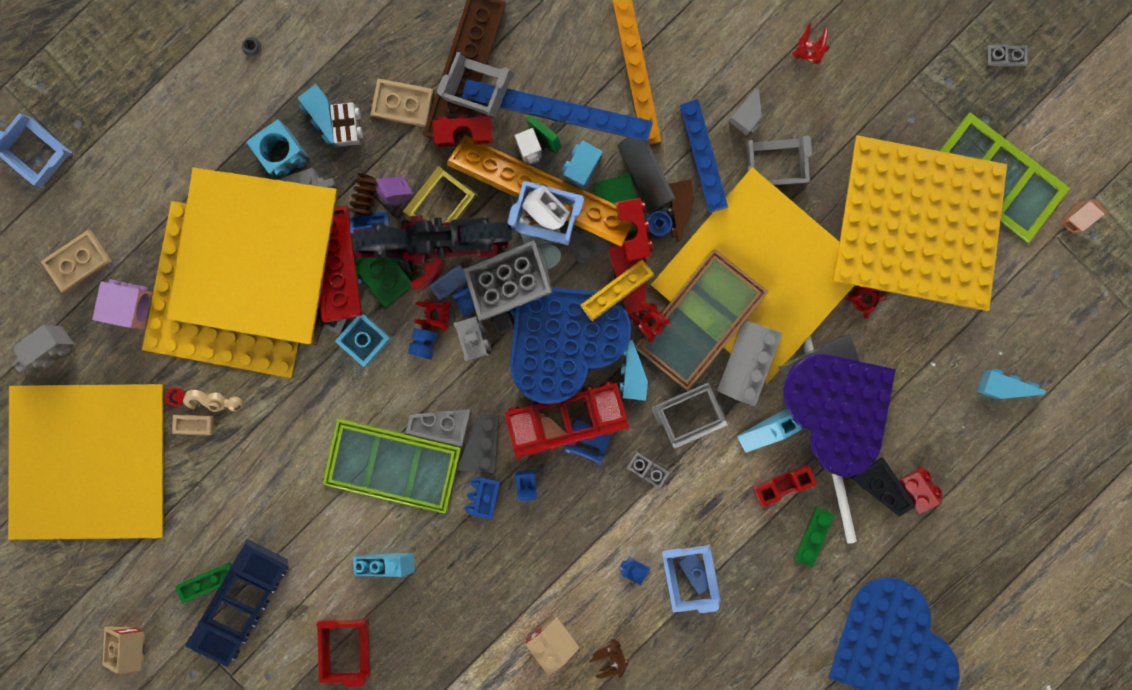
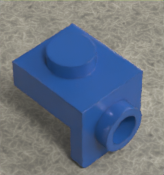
M535 470L515 471L518 501L529 502L536 500Z

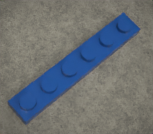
M696 99L681 104L682 115L709 212L712 213L728 208L700 102Z

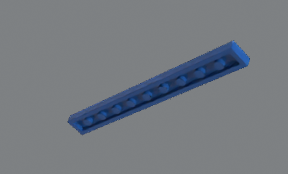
M466 79L462 99L489 105L496 86ZM512 89L506 90L499 107L505 110L646 142L649 140L653 121Z

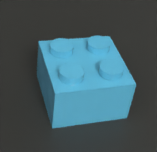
M582 140L580 145H575L571 153L572 159L570 162L566 161L562 169L563 181L585 190L602 160L603 151Z
M362 313V316L356 317L335 342L363 367H369L393 338L365 313Z

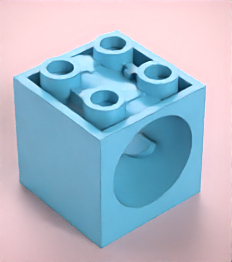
M279 119L246 141L267 172L276 179L291 175L294 169L303 167L307 160L310 159L291 131ZM279 142H289V153L286 158L280 162H271L270 153L272 148Z

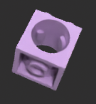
M109 279L108 283L100 282L92 320L129 328L146 329L153 292L147 291L148 287Z

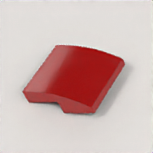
M438 258L423 266L427 274L410 282L413 290L419 293L432 284L446 266L445 261L442 258Z

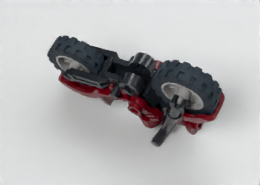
M422 215L411 216L410 221H402L401 229L385 225V222L372 223V229H358L352 234L353 250L356 257L385 258L387 260L404 262L407 273L414 272L411 261L415 264H426L427 259L466 255H477L478 257L497 256L499 250L508 248L509 241L512 240L511 225L502 222L491 223L490 218L484 217L457 219L443 223L442 218H434V224H432L431 220H424Z

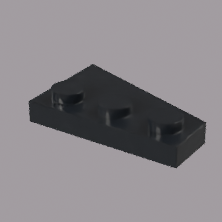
M883 457L875 461L861 474L850 477V479L899 517L916 507Z

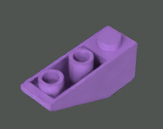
M404 177L380 178L376 180L379 185L376 187L379 195L394 207L414 197Z

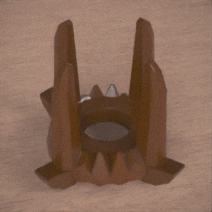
M611 639L612 644L593 653V658L589 660V663L610 657L611 660L609 662L612 664L599 669L600 672H603L596 675L599 679L616 674L621 678L628 666V660L624 658L620 649L621 644L615 639Z

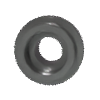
M248 37L242 43V50L248 56L254 57L261 51V43L254 37ZM251 45H255L253 50L249 49Z

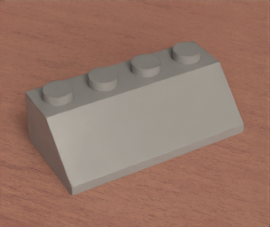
M745 320L739 329L717 392L756 406L782 333Z

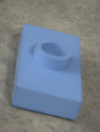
M696 554L686 555L677 561L698 595L709 589L706 570Z

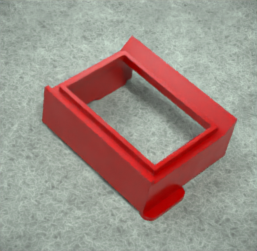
M368 618L362 620L318 621L319 683H343L345 687L364 686L370 677ZM359 627L360 672L331 673L329 628Z

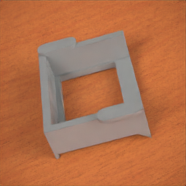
M457 52L448 75H444L441 79L437 94L448 102L497 118L496 115L509 82L515 75L507 67H503L501 70L467 59ZM465 68L498 79L488 107L455 96Z
M807 135L799 139L765 142L748 141L746 143L747 172L752 167L755 169L754 151L798 148L801 178L768 181L775 187L809 183L808 157L812 155L811 137Z
M707 382L652 406V412L657 423L663 425L674 449L728 426L722 407L718 405ZM706 391L718 420L675 438L663 410Z

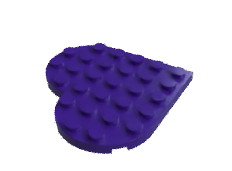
M813 354L804 357L802 361L795 364L789 371L783 390L786 410H789L793 417L792 420L796 424L811 431V449L823 469L838 476L851 477L864 472L877 459L882 445L896 369L833 355Z

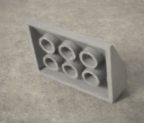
M535 240L464 269L480 322L552 293L546 261L541 247Z

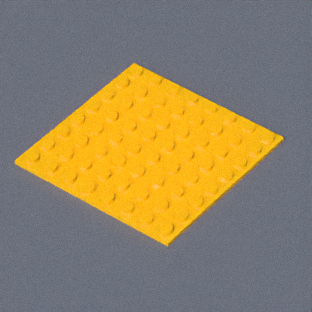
M856 135L834 281L989 311L1007 164Z
M752 167L726 197L728 208L713 212L651 285L671 302L712 250L715 249L769 291L746 319L747 321L782 333L764 382L768 384L780 370L779 366L785 364L855 285L834 281L839 241ZM714 260L696 283L737 317L757 295V292L716 260ZM692 290L689 291L677 306L679 310L717 342L733 324V322ZM739 329L724 346L729 353L732 351Z
M193 168L167 319L312 345L338 189Z
M171 201L142 350L292 378L299 342L167 319L186 210L185 203Z
M164 384L9 386L8 540L163 538Z

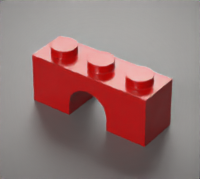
M477 114L475 117L470 118L466 115H460L456 119L438 117L437 120H432L436 148L455 146V137L462 130L472 133L474 145L493 143L491 116L486 114Z
M641 198L616 202L619 222L630 221L636 228L634 237L623 242L625 259L629 261L650 257V252H653L651 240H648L647 237L650 229L648 221L644 220L643 213H646L645 202H641Z
M802 465L752 486L759 505L765 507L781 500V497L796 491L801 492L817 485L810 466Z

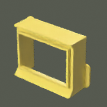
M438 166L403 212L406 214L405 218L408 221L411 220V216H416L414 214L443 176L467 194L446 222L460 219L478 197V194L465 183L461 184Z

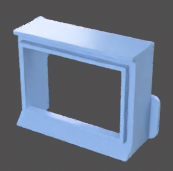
M20 113L4 132L0 131V157L32 185L44 188V185L66 158L73 154L31 117ZM27 127L56 151L39 174L35 173L9 150Z
M523 181L518 202L512 206L508 218V224L511 225L512 231L569 246L576 216L580 215L584 197L544 186L561 203L574 206L566 234L519 222L523 210L521 205L529 192L542 187V185Z
M711 545L663 551L662 557L673 612L696 609L700 613L718 611L721 598ZM702 553L711 598L681 602L673 558Z

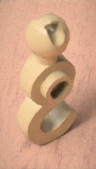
M189 390L185 393L183 399L185 406L192 410L197 405L195 400H198L203 406L213 412L221 411L224 407H228L233 412L242 408V401L239 397H231L228 400L220 393L206 395L198 390Z

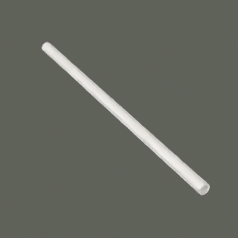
M811 335L803 343L805 353L814 350ZM832 474L847 543H855L857 540L843 477Z

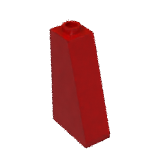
M623 244L622 246L617 245L608 248L615 279L643 259L646 263V257L627 261ZM646 282L621 300L623 308L628 315L641 316V312L645 310L641 303L645 302Z

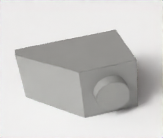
M757 88L754 89L729 120L732 125L746 136L750 131L754 133L761 125L758 123L762 115L760 95Z

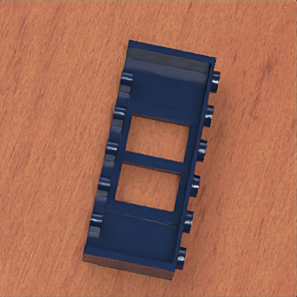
M246 539L220 587L216 590L213 599L206 607L200 621H198L192 635L189 636L185 647L226 667L229 666L231 661L235 662L240 653V650H238L240 645H245L250 636L248 633L251 627L254 628L260 617L258 614L260 610L264 611L270 601L267 598L270 593L274 594L279 586L277 581L280 576L284 577L289 569L287 566L288 559ZM236 578L264 591L254 609L227 596ZM222 602L250 615L241 632L213 620Z

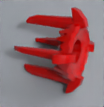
M809 23L805 33L799 38L796 52H792V55L796 59L802 58L803 60L813 62V64H819L822 62L821 59L824 53L830 48L826 45L828 29L824 28L823 35L819 38L818 42L814 43V40L808 42L812 25ZM806 49H812L815 52H808Z
M858 286L853 291L852 296H846V300L852 301L853 306L863 312V317L867 319L869 318V313L873 312L879 301L887 300V296H879L876 289ZM863 293H868L871 296V301L868 304L861 301Z
M425 299L424 302L417 301L415 303L417 306L426 308L423 315L425 319H414L415 324L422 325L421 328L423 330L431 327L434 329L442 328L445 332L448 329L447 322L451 305L448 300L443 303L439 301L431 302ZM434 310L439 311V318L437 320L432 318Z
M642 302L641 305L648 312H644L640 319L633 315H629V317L633 321V326L640 327L642 333L648 337V342H653L655 336L660 334L664 327L670 324V319H665L663 313L657 311L655 303L649 305L646 302ZM651 318H655V325L648 327V321Z

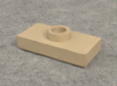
M173 415L172 434L213 435V416Z

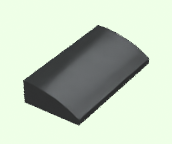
M628 137L620 142L618 148L649 213L651 214L664 208L675 197L649 143Z
M847 334L779 366L784 380H786L792 367L809 355L827 354L859 361L851 335Z

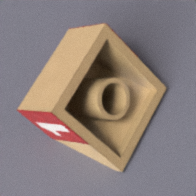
M557 616L526 638L525 642L527 648L548 676L564 666L580 648Z
M104 627L102 666L116 674L141 671V666L144 662V655L142 653L143 644L145 643L144 631L136 627Z

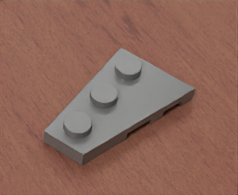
M471 409L411 414L405 434L462 447Z

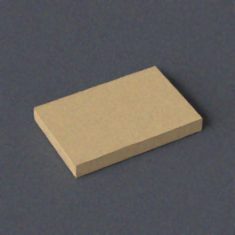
M377 79L370 116L425 127L431 110L434 89Z
M87 230L40 262L60 292L66 293L112 261L92 231Z

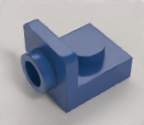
M466 286L457 289L453 297L463 316L466 317L476 312L470 289L466 288Z
M628 557L627 561L623 560L619 568L621 577H626L639 585L643 583L650 569L645 564L631 557Z

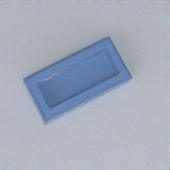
M459 264L429 285L440 302L467 283L464 268Z

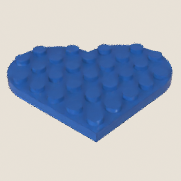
M551 287L552 293L516 307L510 369L518 389L535 402L543 404L561 403L573 397L581 389L586 380L588 369L604 368L617 361L625 352L631 335L629 316L619 302L594 321H591L580 305L596 294V291Z
M886 577L867 583L855 595L828 678L859 690H957L960 669L956 655L949 644L940 636L930 632L931 613L928 603L921 592L904 580Z

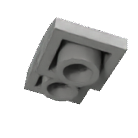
M988 45L989 66H1027V45Z
M636 452L627 469L659 489L663 487L671 474L638 452Z

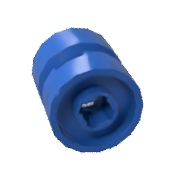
M663 211L653 212L647 219L650 232L647 234L654 239L665 237L672 227L671 217Z
M414 328L411 337L414 341L410 343L407 354L432 360L434 353L432 345L436 344L438 333Z

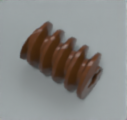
M357 173L362 179L355 180L360 186L353 187L357 193L352 194L351 197L356 201H350L349 204L354 208L347 210L360 215L372 214L368 207H374L370 200L376 199L372 192H378L374 187L378 183L376 178L370 175Z

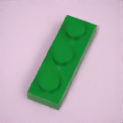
M815 506L794 560L813 568L835 514Z
M231 562L177 584L175 588L181 603L183 604L218 589L227 571L232 566Z

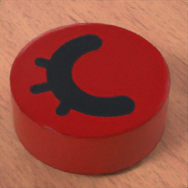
M178 387L170 388L165 394L166 403L172 407L183 405L185 391Z

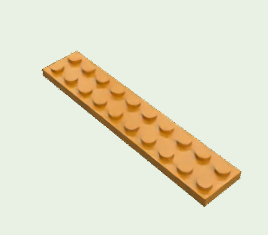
M466 135L448 159V166L516 198H519L523 181L582 195L584 201L580 215L576 216L574 225L619 246H622L633 225L630 221L619 222L615 204L486 144L474 145L473 138ZM562 203L570 211L566 221L570 222L574 206Z

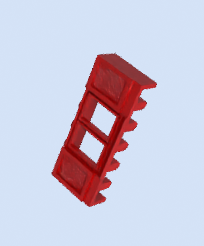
M607 382L601 384V387L585 388L582 390L583 392L577 393L561 403L538 404V402H531L523 408H509L504 414L516 459L520 460V457L530 454L532 456L537 455L539 452L548 449L550 451L556 450L558 447L567 444L569 446L577 444L576 442L586 439L590 441L597 436L605 434L609 436L623 429L629 431L617 383ZM586 398L593 427L573 432L565 403ZM560 405L567 434L546 439L539 410Z

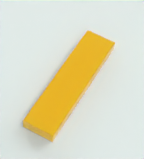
M642 259L582 303L580 307L591 321H594L653 277L654 273Z

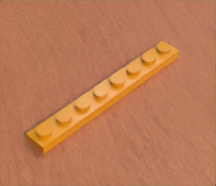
M612 0L635 114L637 118L653 121L648 143L649 145L661 143V137L632 0Z

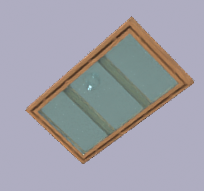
M713 249L662 312L665 319H670V324L665 326L663 331L655 336L653 342H648V337L644 335L635 346L636 351H639L688 391L769 291L720 254L718 250Z

